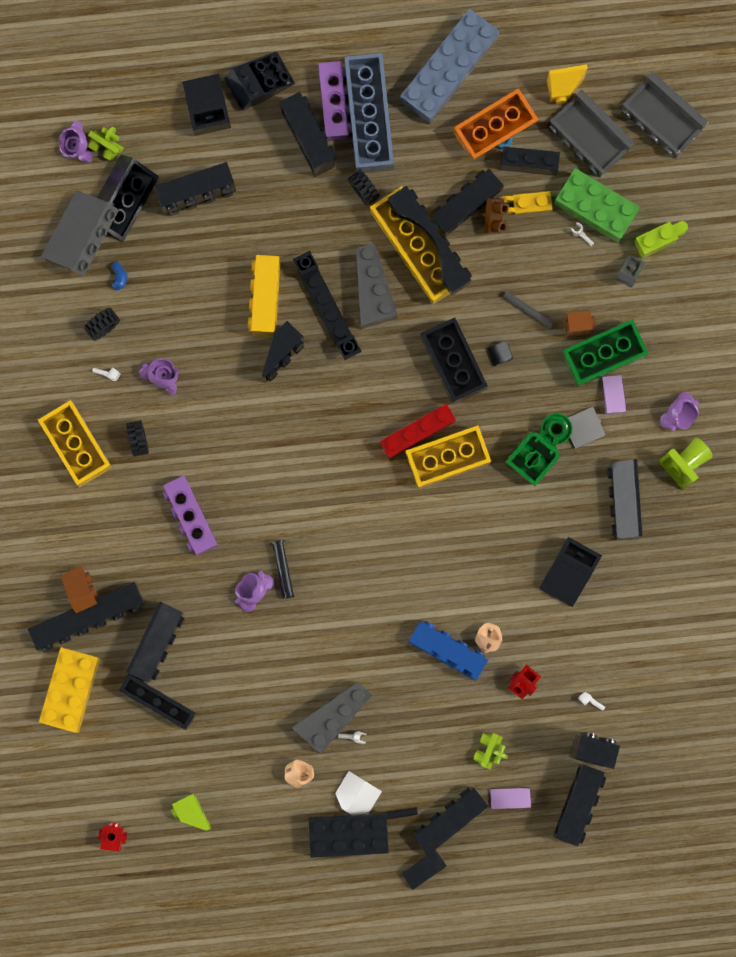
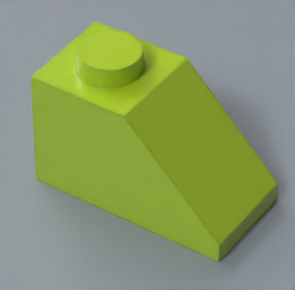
M195 793L172 804L173 809L171 811L176 820L179 819L182 823L206 831L211 829Z

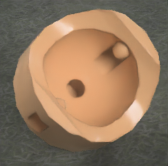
M485 623L478 630L475 642L482 652L488 653L499 649L502 642V634L497 625Z
M295 760L285 767V780L294 787L299 788L314 778L313 767L303 761Z

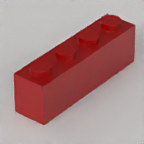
M445 404L381 440L380 445L388 459L391 460L456 423V419L449 406Z

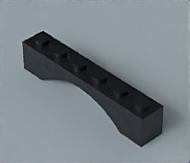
M405 186L387 198V203L399 219L416 225L432 240L441 261V281L450 295L453 296L471 284L472 275L467 267L463 268L459 263L461 261L459 255L455 251L452 252L448 247L450 243L445 236L442 237L438 232L440 229L437 223L428 218L429 212L423 204L420 206L417 202L418 196L413 189L409 190Z

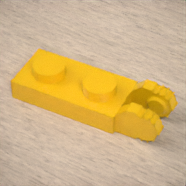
M551 191L499 197L504 198L505 203L513 202L514 208L509 207L507 214L520 215L552 211Z

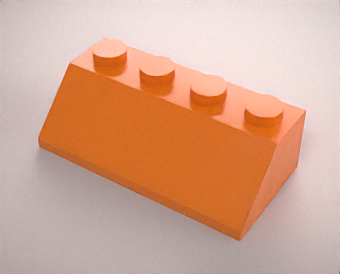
M518 88L455 126L453 133L462 148L475 160L536 123L539 119Z

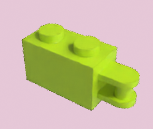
M684 221L674 225L668 222L636 237L634 244L641 258L643 259L675 244L679 239L678 237L686 233L688 224Z

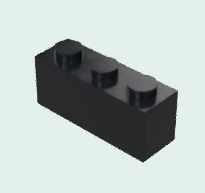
M503 146L500 170L557 176L560 152Z

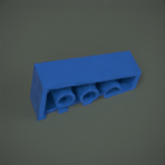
M425 620L422 623L420 621L409 643L476 681L488 662V659L484 658L486 655L477 650L472 651L468 649L469 645L460 640L458 642L452 640V635L443 630L441 633L434 629L435 625Z

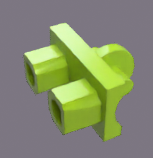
M112 126L109 130L103 127L102 133L97 130L94 132L90 131L88 136L91 138L87 147L94 151H98L101 144L107 147L102 155L106 159L111 161L118 153H122L124 150L123 146L116 143L120 137L115 134V127Z
M483 733L480 743L487 745V750L485 753L477 750L473 759L480 763V766L490 770L493 763L499 764L501 758L507 759L508 755L503 754L506 746L501 745L503 737L495 733L492 735Z

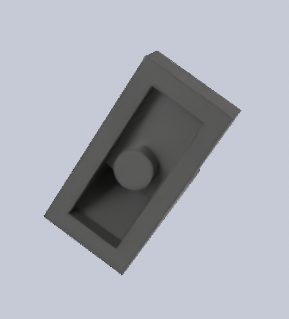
M629 253L616 276V280L629 287H633L646 262Z

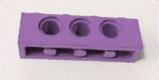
M341 61L318 63L327 142L348 140V134L352 133L351 122H347L346 116L350 115L349 103L345 104V97H348L347 85H343V78H346V69L341 66ZM333 79L339 82L337 86H330L328 83ZM333 98L340 99V103L337 105H333L330 101ZM335 116H340L343 119L340 123L332 121Z
M182 476L163 485L165 488L162 491L166 501H171L173 505L171 511L174 518H179L182 524L179 526L182 535L188 536L190 542L187 545L191 553L195 552L199 556L218 547L186 477ZM178 495L186 496L184 504L176 503ZM187 512L194 513V519L190 522L184 520V515ZM195 529L202 530L201 538L194 539L192 537Z

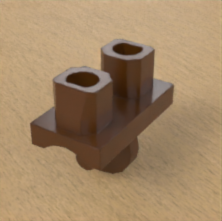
M488 198L486 211H480V216L485 217L484 233H501L507 230V223L502 220L503 214L508 212L509 204L504 202V198Z

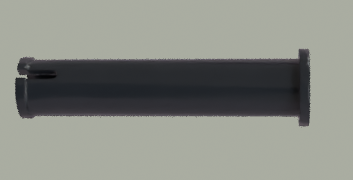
M285 540L271 542L270 545H273L282 599L293 598L295 596L293 594L284 548Z

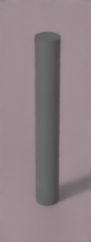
M506 291L503 295V298L549 329L554 324L550 319L510 292Z

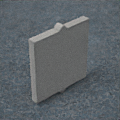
M593 407L568 417L573 427L570 439L575 449L606 436L601 426V419H598Z

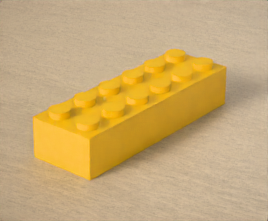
M401 186L370 206V213L432 305H434L450 293L441 281V261L432 240L416 225L399 219L387 203V198L403 188Z

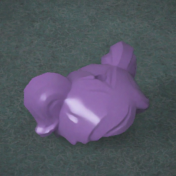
M74 120L71 127L63 130L62 134H60V152L67 158L78 157L82 162H91L92 154L86 150L88 143L83 132V125L81 122Z
M157 358L150 365H142V368L139 370V375L142 379L150 380L151 383L159 388H165V391L171 396L176 394L177 386L175 383L179 370L174 368L170 360Z
M687 392L679 394L678 399L670 405L668 412L661 416L660 425L663 428L671 429V432H674L676 428L688 429L699 415L697 408L699 402L695 401L693 396Z
M259 571L258 575L254 573L246 574L235 588L238 598L234 602L236 604L239 603L241 609L245 612L255 610L256 603L260 602L265 596L266 590L268 591L273 587L274 581L271 575L264 574L263 571Z

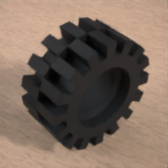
M361 169L348 178L351 187L365 205L369 206L380 198L378 190Z
M105 308V310L100 311L99 314L97 313L95 317H92L86 323L84 330L93 341H97L102 336L104 337L107 333H110L119 324L120 318L112 308Z
M142 420L126 423L133 457L149 454Z

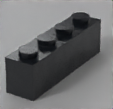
M490 169L486 172L484 170L479 172L475 176V181L471 184L467 182L462 186L461 192L458 195H451L446 200L447 204L442 208L438 206L432 211L431 221L434 220L437 223L439 231L445 237L487 203L488 198H494L503 190L504 185Z
M128 674L119 689L120 692L185 730H188L197 715L195 711L131 674Z
M467 787L459 794L461 796L460 799L456 802L451 800L444 806L446 809L441 814L439 812L435 813L429 818L431 822L428 825L424 826L422 824L414 831L415 835L413 838L427 855H430L489 807L475 788L470 790Z

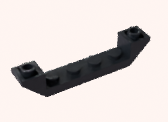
M308 251L294 258L293 261L343 359L347 360L361 353L362 351L335 303L312 253Z

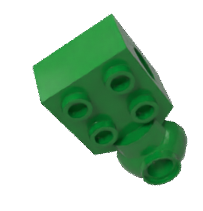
M561 413L548 415L541 424V431H529L505 459V462L536 486L560 458L556 445L562 444L570 438L573 428L571 421ZM559 423L562 427L561 431L557 434L552 433V425Z

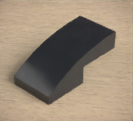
M435 850L404 871L402 876L413 890L447 865Z

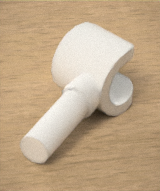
M576 223L580 231H574L571 228L572 234L577 237L580 236L592 246L594 242L585 235L582 225Z
M93 368V373L104 375L112 381H116L121 375L114 368H111L109 373Z
M583 692L578 697L584 705L590 702L602 711L605 709V706L595 701L586 692Z
M359 731L354 734L339 733L338 738L350 739L356 743L365 744L366 742L360 741V736L367 734Z

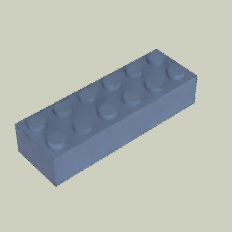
M469 9L402 93L400 102L428 124H431L498 39L499 30Z
M378 53L345 57L356 172L360 169L363 172L393 170L394 160L383 55Z

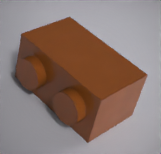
M591 311L567 313L564 319L566 338L589 336L593 327H595V317L591 316Z
M82 566L60 575L69 602L75 613L97 604L95 596L98 595L94 585L90 584L93 582L89 572L85 573Z

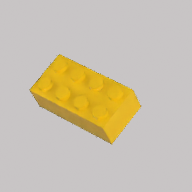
M256 255V260H252V272L255 279H251L250 285L253 298L249 300V310L252 313V317L248 318L249 332H252L253 337L273 338L277 326L280 259L279 256Z
M71 400L38 419L78 487H82L112 469L111 464Z
M479 426L463 430L405 452L418 489L491 463Z
M60 648L39 723L79 733L101 658Z

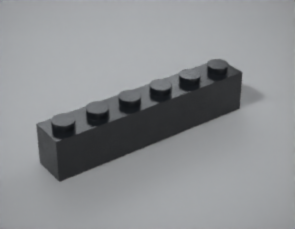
M133 582L96 599V605L75 613L74 609L28 628L36 650L49 651L58 642L62 645L71 641L70 637L76 634L80 637L89 633L88 629L92 627L98 629L107 625L106 621L110 619L117 621L125 617L124 613L131 611V613L142 610L141 606L145 605V602L137 584Z

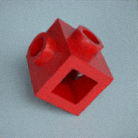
M526 664L520 672L516 670L510 677L512 682L508 689L523 700L527 694L531 696L538 688L535 685L541 676Z
M109 822V825H104L103 829L99 830L98 840L101 841L100 849L117 852L122 850V844H126L127 832H124L125 827H120L121 823ZM111 833L115 835L114 840L110 837Z

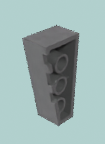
M375 243L356 248L362 330L397 319V311Z
M357 682L293 726L292 729L321 754L372 695Z

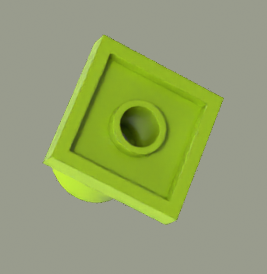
M694 438L680 454L673 448L658 462L679 487L684 490L699 478L693 470L712 459L713 455L709 447L702 440Z

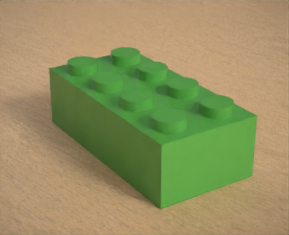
M576 168L554 202V205L616 243L620 242L640 209L636 204Z

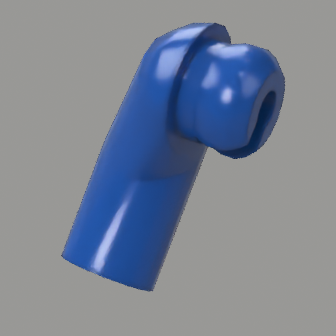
M117 261L111 265L112 270L116 274L112 287L119 291L126 286L128 275Z

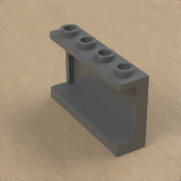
M654 72L649 74L645 82L620 108L625 118H631L640 131H645L650 135L649 138L653 143L657 145L659 143L664 148L663 151L669 157L673 156L675 159L709 122Z
M582 89L570 103L548 122L550 132L555 136L558 135L562 139L563 145L568 149L571 148L575 152L576 158L580 162L584 161L589 166V171L600 178L635 143Z
M76 190L41 257L54 266H62L84 277L115 219L118 209L109 202Z

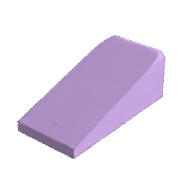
M621 375L602 377L606 415L625 413L626 405Z
M530 788L490 789L491 809L531 808Z

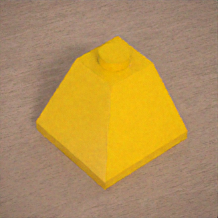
M587 64L549 71L547 86L551 103L562 104L571 98L585 78L588 69Z

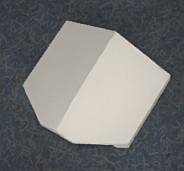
M349 771L335 794L343 810L351 815L369 814L382 791Z

